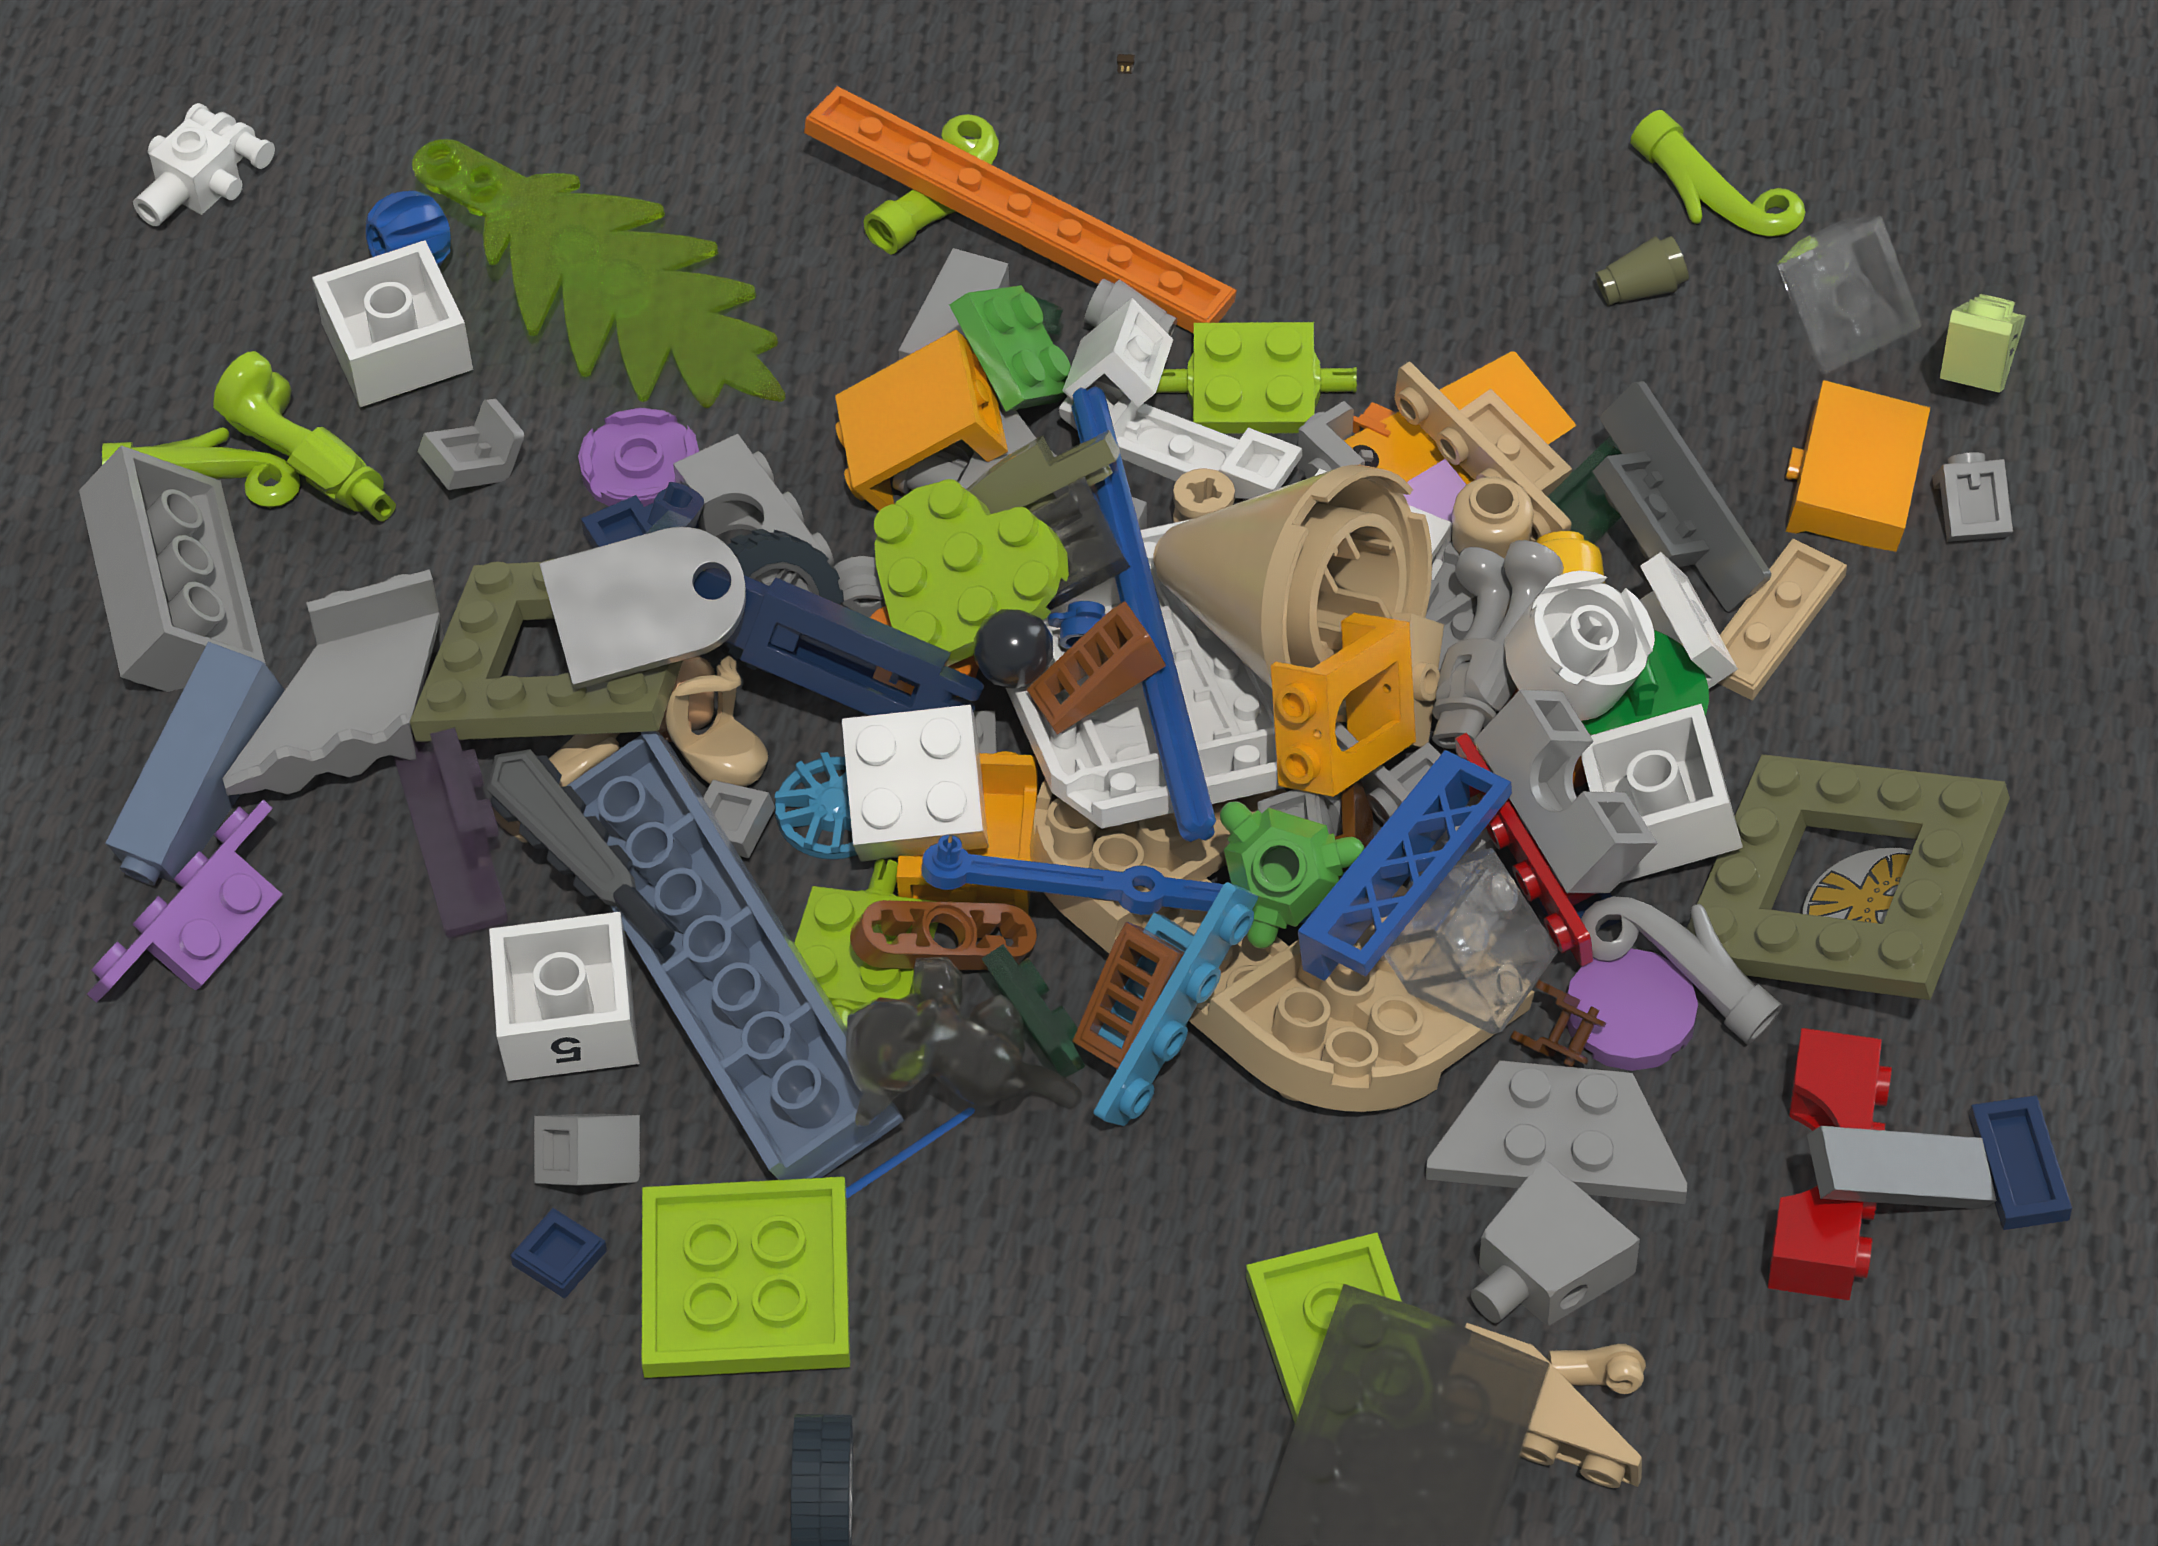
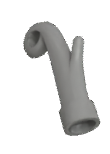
M1613 896L1595 902L1585 911L1581 921L1591 936L1594 958L1604 961L1621 958L1631 949L1640 931L1702 992L1726 1018L1724 1024L1747 1045L1752 1043L1774 1021L1783 1007L1762 986H1755L1737 967L1720 942L1708 914L1701 904H1696L1691 909L1696 936L1658 909L1633 898ZM1622 920V931L1616 940L1606 942L1598 937L1597 932L1606 921Z

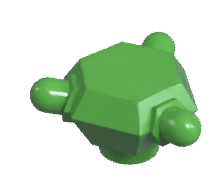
M1229 802L1220 812L1221 823L1231 834L1227 838L1230 844L1224 848L1231 883L1247 889L1258 896V900L1252 909L1254 920L1247 933L1248 941L1256 948L1263 949L1271 946L1276 939L1279 927L1286 929L1287 924L1296 927L1323 901L1339 881L1338 876L1343 875L1342 868L1350 867L1365 849L1362 842L1355 837L1335 840L1334 833H1328L1327 825L1275 809L1267 808L1263 813L1257 810L1252 814L1244 804Z

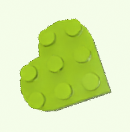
M945 479L937 483L915 488L896 501L895 504L882 508L874 520V530L877 534L875 540V562L891 626L951 652L946 664L947 667L974 655V637L983 620L1001 609L1022 610L1042 620L1047 618L1051 611L1046 606L1057 594L1060 580L1063 579L1067 582L1069 576L1067 551L1058 535L1047 524L1039 520L1024 507H1014L991 514L983 502L953 479Z

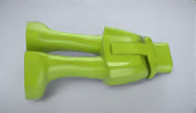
M250 351L234 360L225 370L216 386L213 408L240 433L252 436L270 448L289 456L287 464L292 466L299 474L305 476L307 483L321 491L334 502L356 512L367 510L380 522L387 520L393 514L396 503L382 491L384 481L381 475L373 468L367 466L349 446L324 427H317L311 431L282 416L289 404L292 390L287 379L277 372H272L271 365L266 358L256 351Z

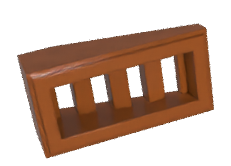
M1124 601L1103 616L1027 688V691L1058 735L1161 670L1166 664L1150 635ZM1087 675L1089 678L1079 686L1077 681ZM1065 689L1070 696L1060 704L1055 695Z
M1125 922L1112 946L1072 1042L1118 1069L1185 952L1145 928ZM1142 955L1157 963L1153 975L1136 966ZM1129 978L1147 988L1143 999L1124 989ZM1116 1001L1137 1012L1132 1024L1111 1011ZM1104 1023L1126 1036L1122 1049L1098 1035Z

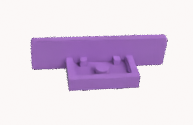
M262 800L249 814L239 806L213 834L222 844L208 859L198 851L174 877L173 880L182 887L174 898L167 904L158 896L132 924L141 932L137 939L127 949L117 941L97 962L91 971L100 980L87 993L92 1000L97 1003L146 949L194 990L199 989L283 895L235 852L238 846L273 809L266 801Z

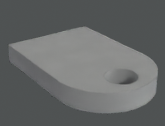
M672 527L539 563L575 690L708 653L723 644L733 634L742 619L745 609L746 585L737 557L719 538L696 528ZM709 568L721 569L731 579V586L728 592L723 597L715 600L701 597L694 589L696 577L702 571Z

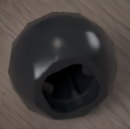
M1001 609L984 619L974 637V660L985 678L993 684L1012 689L1025 688L1035 682L1053 660V636L1041 618L1022 610Z

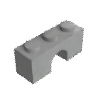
M739 434L673 463L676 483L694 489L704 498V505L698 519L700 530L714 536L733 529H746L750 531L764 529L768 532H774L775 529L783 531L812 544V547L822 551L829 558L827 562L830 566L834 565V559L826 540L818 532L813 535L804 525V518L796 499L790 492L782 494L774 484V476L766 458L759 451L752 454Z
M1519 690L1474 739V742L1487 761L1490 771L1511 781L1512 794L1509 799L1517 810L1518 817L1525 829L1533 836L1547 859L1553 875L1567 893H1610L1658 844L1626 792L1583 791L1576 797L1573 788L1574 767L1581 754L1594 741L1563 691Z

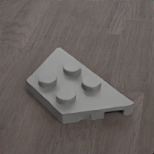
M1499 1061L1427 1159L1426 1180L1520 1188L1535 1168L1543 1160L1547 1159L1588 1195L1681 1204L1686 1202L1687 1182L1633 1073Z

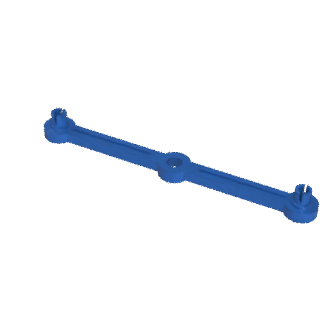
M949 835L942 836L937 844L931 845L924 852L921 865L922 876L926 882L943 890L962 887L965 883L1113 900L1118 901L1127 911L1138 915L1153 914V912H1158L1163 906L1208 912L1224 885L1164 877L1156 869L1147 866H1133L1124 872L973 855L968 854L962 848V842L956 836H952V842L948 843ZM1142 886L1150 889L1151 891L1141 892L1136 890L1134 887ZM1314 910L1300 923H1305V921L1310 917Z

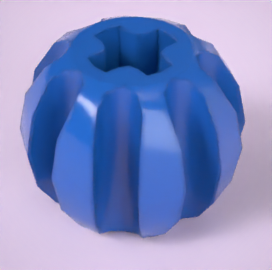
M414 190L392 193L379 200L366 217L365 234L372 257L426 240L439 268L450 253L451 232L448 220L438 203L427 194Z

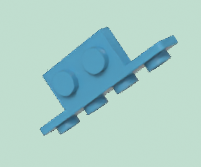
M1226 882L1195 935L1165 916L1153 912L1145 929L1185 953L1095 1107L1094 1115L1106 1122L1125 1126L1130 1119L1139 1117L1145 1111L1154 1094V1085L1152 1083L1164 1062L1171 1060L1182 1048L1188 1032L1186 1024L1198 1003L1206 1001L1216 989L1221 976L1219 966L1230 947L1238 944L1251 928L1254 920L1252 909L1258 900L1257 895L1247 889ZM1142 955L1136 966L1153 975L1157 963ZM1131 978L1128 979L1124 986V989L1140 999H1143L1147 990L1146 987ZM1119 1001L1115 1002L1111 1010L1131 1024L1137 1013ZM1105 1023L1098 1033L1122 1048L1126 1039L1125 1035Z

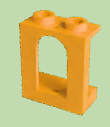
M1354 612L1341 621L1343 649L1315 667L1308 668L1281 662L1271 664L1278 786L1334 797L1416 742L1410 622ZM1345 698L1347 730L1359 742L1347 750L1341 751L1336 740L1335 726L1339 707Z

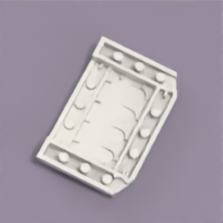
M1189 520L1141 530L1211 803L1215 804L1286 788L1278 786L1272 689L1163 585L1157 576L1153 562V554L1157 542L1168 529ZM1105 538L1064 546L1067 551L1069 576L1067 582L1063 579L1060 580L1057 594L1046 606L1051 611L1050 614L1057 612L1066 613L1068 605L1076 601L1100 603L1105 607V614L1121 604ZM1047 616L1043 622L1053 636V660L1049 665L1050 667L1068 649L1060 645V628L1049 626ZM1086 675L1085 677L1077 681L1079 686H1081L1089 677ZM1141 682L1058 735L1028 693L1027 688L1029 686L1017 689L1006 688L1048 786L1054 795L1102 829L1174 813ZM1065 689L1055 695L1060 704L1070 696Z

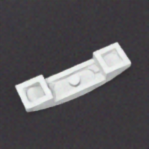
M1105 373L1086 388V390H1089L1096 386L1105 393L1121 458L1174 481H1177L1182 474L1194 469H1213L1227 475L1233 482L1235 498L1251 499L1280 489L1303 456L1301 447L1251 428H1247L1239 440L1144 403L1137 407ZM1067 396L1059 407L1060 417L1077 430L1072 411L1074 400Z

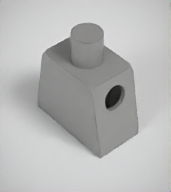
M1545 1159L1535 1168L1485 1229L1481 1237L1479 1267L1489 1277L1471 1291L1472 1301L1480 1313L1494 1323H1499L1517 1306L1522 1304L1541 1322L1550 1326L1632 1276L1636 1272L1640 1239Z

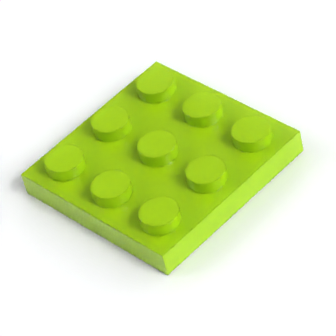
M845 1177L642 1187V1369L644 1378L850 1367L847 1194Z

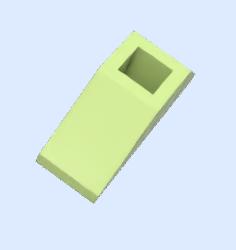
M1979 294V297H1975L1974 300L1970 299L1969 302L1952 310L1940 379L1999 393L2004 390L2026 318L2025 315L2013 313L2015 302Z

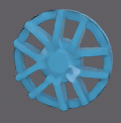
M825 752L820 753V759L806 764L802 761L795 764L796 770L785 779L779 791L775 793V816L781 834L794 848L813 857L843 859L858 855L853 842L842 844L844 831L849 830L852 832L847 773L845 772L839 777L836 770H846L845 757H830L829 753ZM825 771L828 781L820 784L812 775ZM800 782H802L806 788L794 790V788ZM785 807H804L785 812ZM810 825L806 838L799 835L792 828ZM822 830L833 832L832 845L827 846L817 843Z

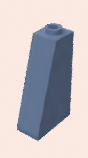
M208 641L105 843L122 861L120 870L126 875L148 885H155L158 877L177 884L173 880L174 877L198 851H203L241 795L227 796L222 778L285 691L264 662Z

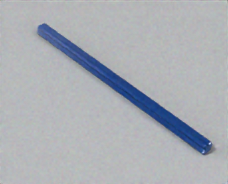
M1096 386L1089 390L1082 387L1077 389L1072 395L1074 400L1072 411L1080 442L1083 443L1110 430L1118 446L1105 393ZM1119 454L1117 460L1109 464L1113 473L1092 485V490L1121 603L1125 601L1150 635L1166 664L1164 668L1141 683L1179 833L1188 842L1198 838L1206 841L1215 833L1213 825L1216 822L1123 461L1121 454Z

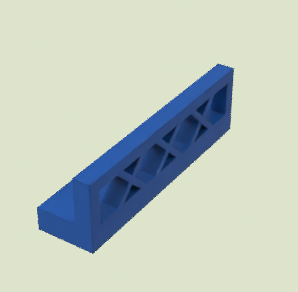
M1444 750L1298 930L1303 970L1325 981L1340 963L1366 977L1511 796V781ZM1469 785L1486 793L1477 805L1465 807L1470 801ZM1447 831L1449 841L1441 850L1429 852L1443 833ZM1424 871L1419 877L1418 872ZM1410 876L1412 887L1404 896L1392 898ZM1387 917L1382 923L1381 918ZM1373 922L1375 933L1361 950L1354 947L1353 945Z

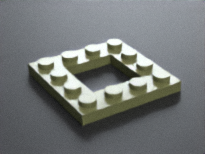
M491 562L485 565H474L409 722L416 741L658 731L683 660L577 690L574 689L570 673L558 676L501 677L522 621L555 619L539 564L543 562L509 564Z
M1762 754L1735 815L1743 848L1718 855L1697 904H1701L1705 908L1713 929L1723 947L1746 976L1931 1000L2010 797L2005 781ZM1806 826L1917 839L1883 924L1771 910ZM1691 917L1687 930L1696 936Z

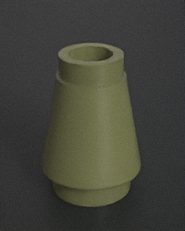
M1654 236L1606 266L1605 269L1595 273L1598 288L1608 306L1617 302L1621 303L1676 292L1678 284L1689 280L1685 260L1672 236L1662 240Z

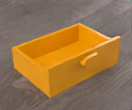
M1823 380L1812 412L1804 450L1792 448L1785 479H1797L1786 532L1797 534L1807 531L1862 546L1897 552L1906 527L1930 407Z

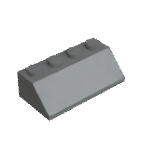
M121 445L79 490L120 677L166 692L185 688L208 641L265 663L221 480Z

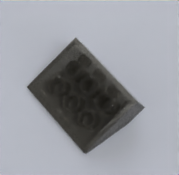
M1343 1284L1253 1546H1491L1550 1369V1363L1412 1305Z

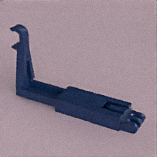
M669 482L663 500H655L647 521L652 527L645 534L672 527L694 528L703 508L704 498L688 486ZM709 568L702 571L694 582V589L697 594L709 600L723 597L731 586L729 575L718 568ZM744 575L746 585L744 613L733 634L725 641L744 649L740 660L870 716L971 705L974 713L975 706L968 700H978L984 686L979 680L946 666L951 652L779 578H775L771 585L768 586ZM877 666L892 672L889 682L896 685L900 680L914 686L912 694L874 679Z

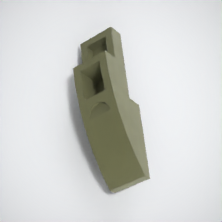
M1107 430L1054 457L1042 435L1015 450L988 469L966 490L983 502L991 514L1014 507H1024L1032 514H1035L1057 501L1054 494L1055 491L1073 482H1076L1079 490H1082L1110 476L1113 472L1109 464L1117 460L1120 450L1110 430Z

